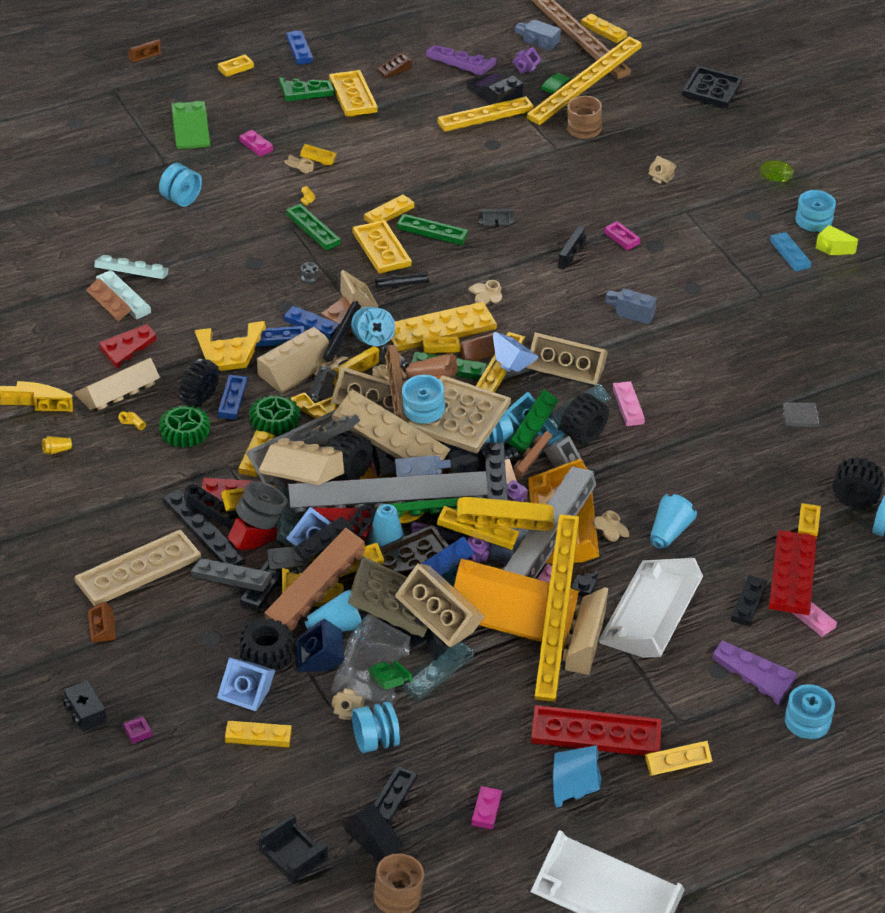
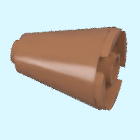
M449 353L410 363L409 367H406L405 373L409 379L417 375H443L454 379L455 373H458V363L456 356Z

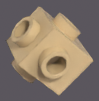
M657 156L650 165L648 174L653 177V181L659 184L662 182L668 184L669 180L674 176L676 165Z
M344 688V691L337 692V695L333 696L332 708H334V714H339L340 719L351 720L352 710L364 707L366 696L356 694V690Z

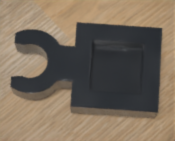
M585 566L583 568V575H577L571 589L578 590V596L581 597L593 593L597 583L598 570L595 569L594 573H588V566Z

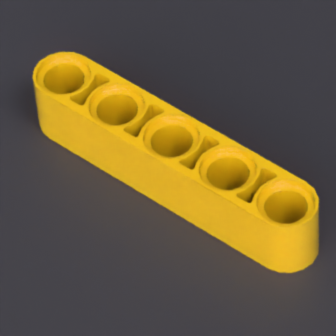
M462 497L457 501V520L464 524L548 531L554 527V508L548 504Z

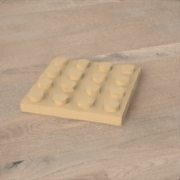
M442 375L439 379L444 385L445 412L442 417L434 422L421 424L410 420L409 424L435 440L477 454L511 404V398Z

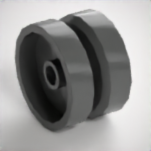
M251 481L243 491V497L240 498L236 506V512L240 518L252 526L261 529H272L276 526L280 513L287 503V499L274 486L260 481Z

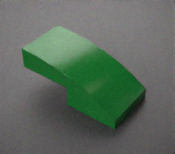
M556 73L542 85L541 89L554 94L570 82L572 78Z

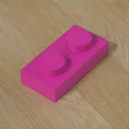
M254 130L239 136V141L260 157L273 151V145Z
M618 221L604 228V233L626 250L640 244L641 238Z
M481 786L471 825L493 830L502 797V790Z

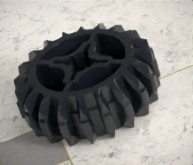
M199 358L193 364H190L188 370H185V374L182 376V381L179 383L178 396L180 400L189 407L194 405L195 408L201 407L203 403H206L213 396L219 384L220 370L218 366L211 360Z

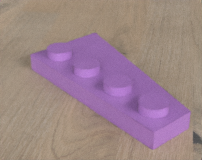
M436 45L426 50V56L432 60L459 67L461 70L471 71L475 75H483L496 65L497 58L491 57V60L483 59L484 56L478 54L477 56H469L468 52L464 51L455 53L454 49Z
M725 641L720 642L712 657L713 660L730 672L738 673L742 676V680L747 684L752 683L758 687V691L763 695L768 694L774 699L773 702L778 705L782 702L797 676L796 672Z

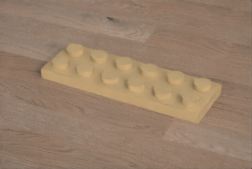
M353 389L331 418L338 422L337 420L345 415L350 417L356 414L360 421L350 431L368 438L373 445L396 459L435 455L440 456V460H444L450 452V448Z
M180 529L76 575L75 582L91 603L97 606L198 561L201 558V553Z

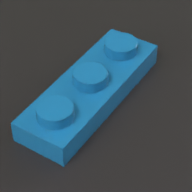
M786 232L771 235L770 242L795 272L811 267V261Z

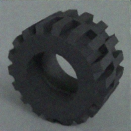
M589 393L579 395L563 413L560 423L561 431L580 445L589 444L600 435L606 426L610 412L608 406Z
M349 430L334 436L328 447L342 451L344 474L336 478L342 481L360 480L365 475L372 461L373 445L371 441Z
M848 458V461L844 460L839 464L832 490L835 492V497L839 498L838 501L844 502L848 507L853 506L856 509L857 507L865 509L866 506L872 507L881 497L885 480L884 473L881 471L880 466H876L875 462H869L866 458Z
M260 618L259 621L253 620L252 624L248 623L245 625V629H242L240 635L241 659L274 669L275 672L277 669L282 670L284 665L287 666L292 658V636L290 629H288L286 624L282 625L281 621H274L273 618H269V620Z

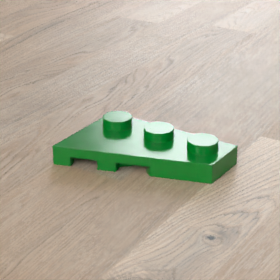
M279 77V84L286 101L334 95L330 81L309 80L308 82H302L300 79L295 78L293 81H285V78Z

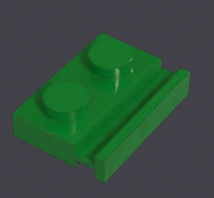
M393 660V664L380 662L375 664L374 667L368 668L369 676L384 690L403 685L406 680L413 682L412 674L397 660Z

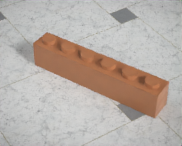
M345 528L265 612V619L273 618L274 621L279 620L282 622V625L286 624L288 629L293 631L298 621L309 614L311 607L323 599L325 592L337 584L338 578L342 574L348 573L355 560L362 558L365 553L364 541Z

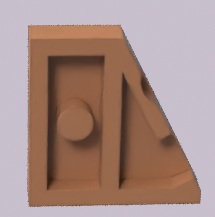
M343 297L323 311L321 317L340 324L350 307V303L346 297Z

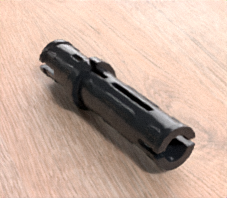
M428 272L398 276L391 274L389 277L375 278V284H377L376 288L379 289L429 283V277H427L429 274Z

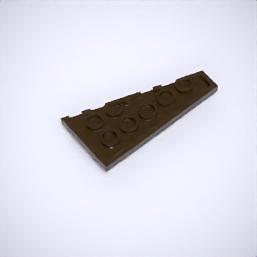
M430 525L379 547L384 559V563L380 565L407 576L410 575L418 563L422 564L449 545L435 526ZM356 572L339 577L337 583L343 584V587L352 586Z

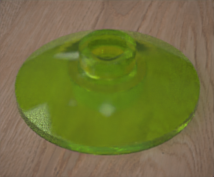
M780 160L766 161L760 167V172L766 179L776 182L787 181L792 178L794 173L790 164Z

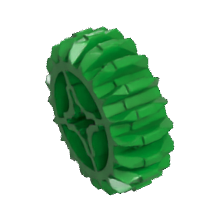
M269 394L267 398L262 396L261 400L257 399L252 404L249 412L250 423L255 431H264L271 433V435L280 436L298 428L300 410L296 402L292 401L291 398L286 399L284 395L278 397L277 394L276 396Z
M187 404L185 407L178 405V408L171 407L170 411L166 410L165 414L161 415L159 423V433L163 441L168 442V445L174 444L175 448L178 446L182 448L185 446L191 448L192 445L198 446L199 442L204 443L211 430L210 419L206 412L202 411L201 408L196 409L194 405L188 407Z

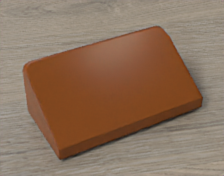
M160 40L130 48L128 59L134 63L161 54Z
M494 333L461 342L460 356L462 359L478 361L493 357L495 355Z
M103 602L88 610L91 641L115 640L116 629L113 609L106 602Z

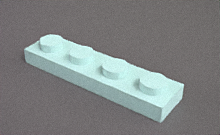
M109 255L100 256L95 260L94 266L96 268L164 279L168 275V268H164L161 264L147 265L144 261L130 262L126 258L112 259V256Z
M112 270L96 276V280L100 278L132 309L129 314L135 319L151 313V307Z

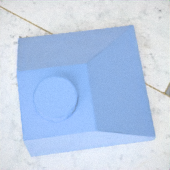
M494 332L496 360L502 363L501 367L506 371L514 370L519 372L538 359L539 356L514 338Z
M310 507L286 539L297 546L331 522Z
M229 658L217 698L257 711L270 690L275 670L256 663Z

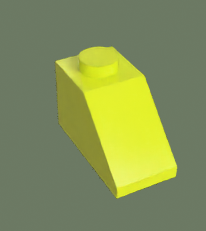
M828 225L818 234L816 249L829 255L855 254L858 239Z

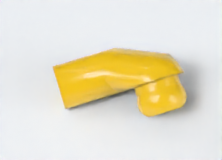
M304 186L301 189L304 197L300 201L307 206L315 200V195L308 186Z
M121 412L118 415V419L124 425H135L139 430H143L146 427V423L134 412Z

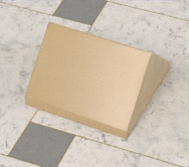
M343 270L341 272L340 292L343 297L347 298L350 305L352 302L358 301L361 308L368 306L377 308L378 304L367 284Z

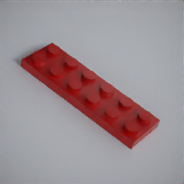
M777 531L769 609L803 615L810 614L817 536L791 531Z
M535 705L531 743L579 749L597 745L598 751L645 756L646 754L660 751L662 719Z

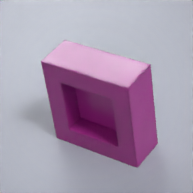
M143 716L123 723L124 730L132 744L152 737V731Z

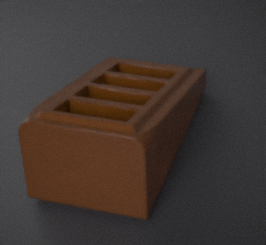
M401 52L378 66L376 71L384 78L391 77L412 69V58L405 52Z

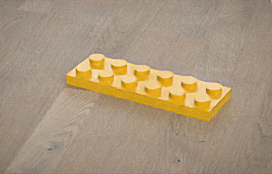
M484 302L395 321L394 335L389 342L391 345H397L399 352L421 347L423 337L460 338L495 330L497 323Z

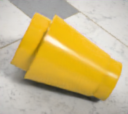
M47 436V438L42 439L44 454L52 455L72 448L70 438Z

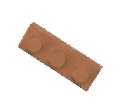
M100 278L86 289L118 322L132 310Z
M546 431L542 437L538 435L533 442L534 447L532 449L529 447L524 453V460H518L513 470L515 471L514 474L517 482L548 445L553 436Z

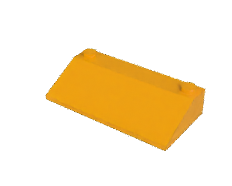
M581 458L529 477L530 503L547 504L572 466L588 470ZM592 492L576 515L579 516L574 563H583L599 557L597 530L593 524L595 512ZM554 550L545 564H553Z
M461 558L453 587L485 616L479 625L542 642L550 583ZM571 588L563 642L564 649L567 645L579 593L578 590Z

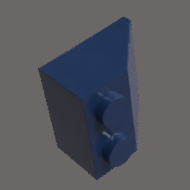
M324 618L295 639L297 671H330L343 662L342 629Z

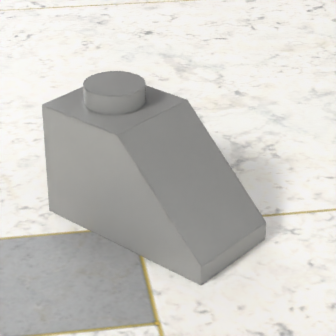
M570 436L557 439L544 448L554 467H559L581 458Z

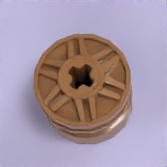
M578 96L570 100L567 105L568 132L572 136L581 139L593 138L600 134L602 130L601 102L592 96Z
M391 854L379 862L373 897L375 904L380 910L385 913H411L418 907L424 880V870L419 861L409 855Z

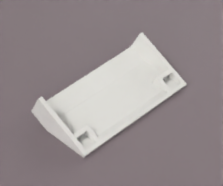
M696 559L643 560L600 636L599 643L643 658L661 657L703 577Z
M559 830L531 893L575 913H674L685 889L682 884L678 883L676 886L572 840Z

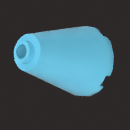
M665 494L662 497L650 535V541L654 547L658 549L667 548L696 519L697 511H693V504L684 497L673 494L672 497Z
M383 504L377 508L366 538V546L378 543L379 547H382L404 537L397 509L393 505Z
M351 591L343 592L307 616L308 620L304 621L307 630L324 618L342 629V632L364 628L358 609L348 603Z

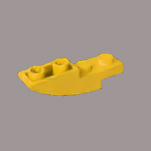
M17 381L16 386H0V405L35 406V411L73 412L72 395L61 389L40 383Z

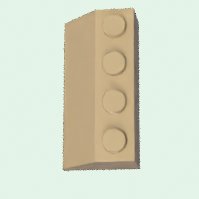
M312 327L258 357L257 371L262 379L282 394L315 375L314 372L317 371L316 368L323 364L328 366L334 363L337 357L335 355L332 362H325L323 355L330 343L323 333Z
M535 332L530 350L539 357L526 368L597 386L604 370L608 351Z
M148 358L75 391V395L90 410L97 408L99 411L108 407L107 402L113 401V403L123 400V395L127 393L131 396L140 392L139 388L142 386L146 389L155 385V380L159 379L160 376L152 359Z
M342 366L331 403L340 405L353 389L394 414L389 381Z
M282 438L270 445L259 468V473L320 485L344 474L342 451L334 450L333 447L324 448L319 447L318 444L309 445L304 444L303 441L294 442L288 438Z
M418 563L395 594V597L449 647H453L472 634L485 617L428 565Z
M604 587L583 597L581 605L576 606L575 617H577V620L573 619L571 625L573 634H569L567 639L569 649H565L562 661L566 662L565 670L586 675L590 674L605 618L609 588Z

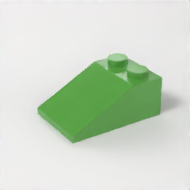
M205 102L171 103L177 149L210 147Z

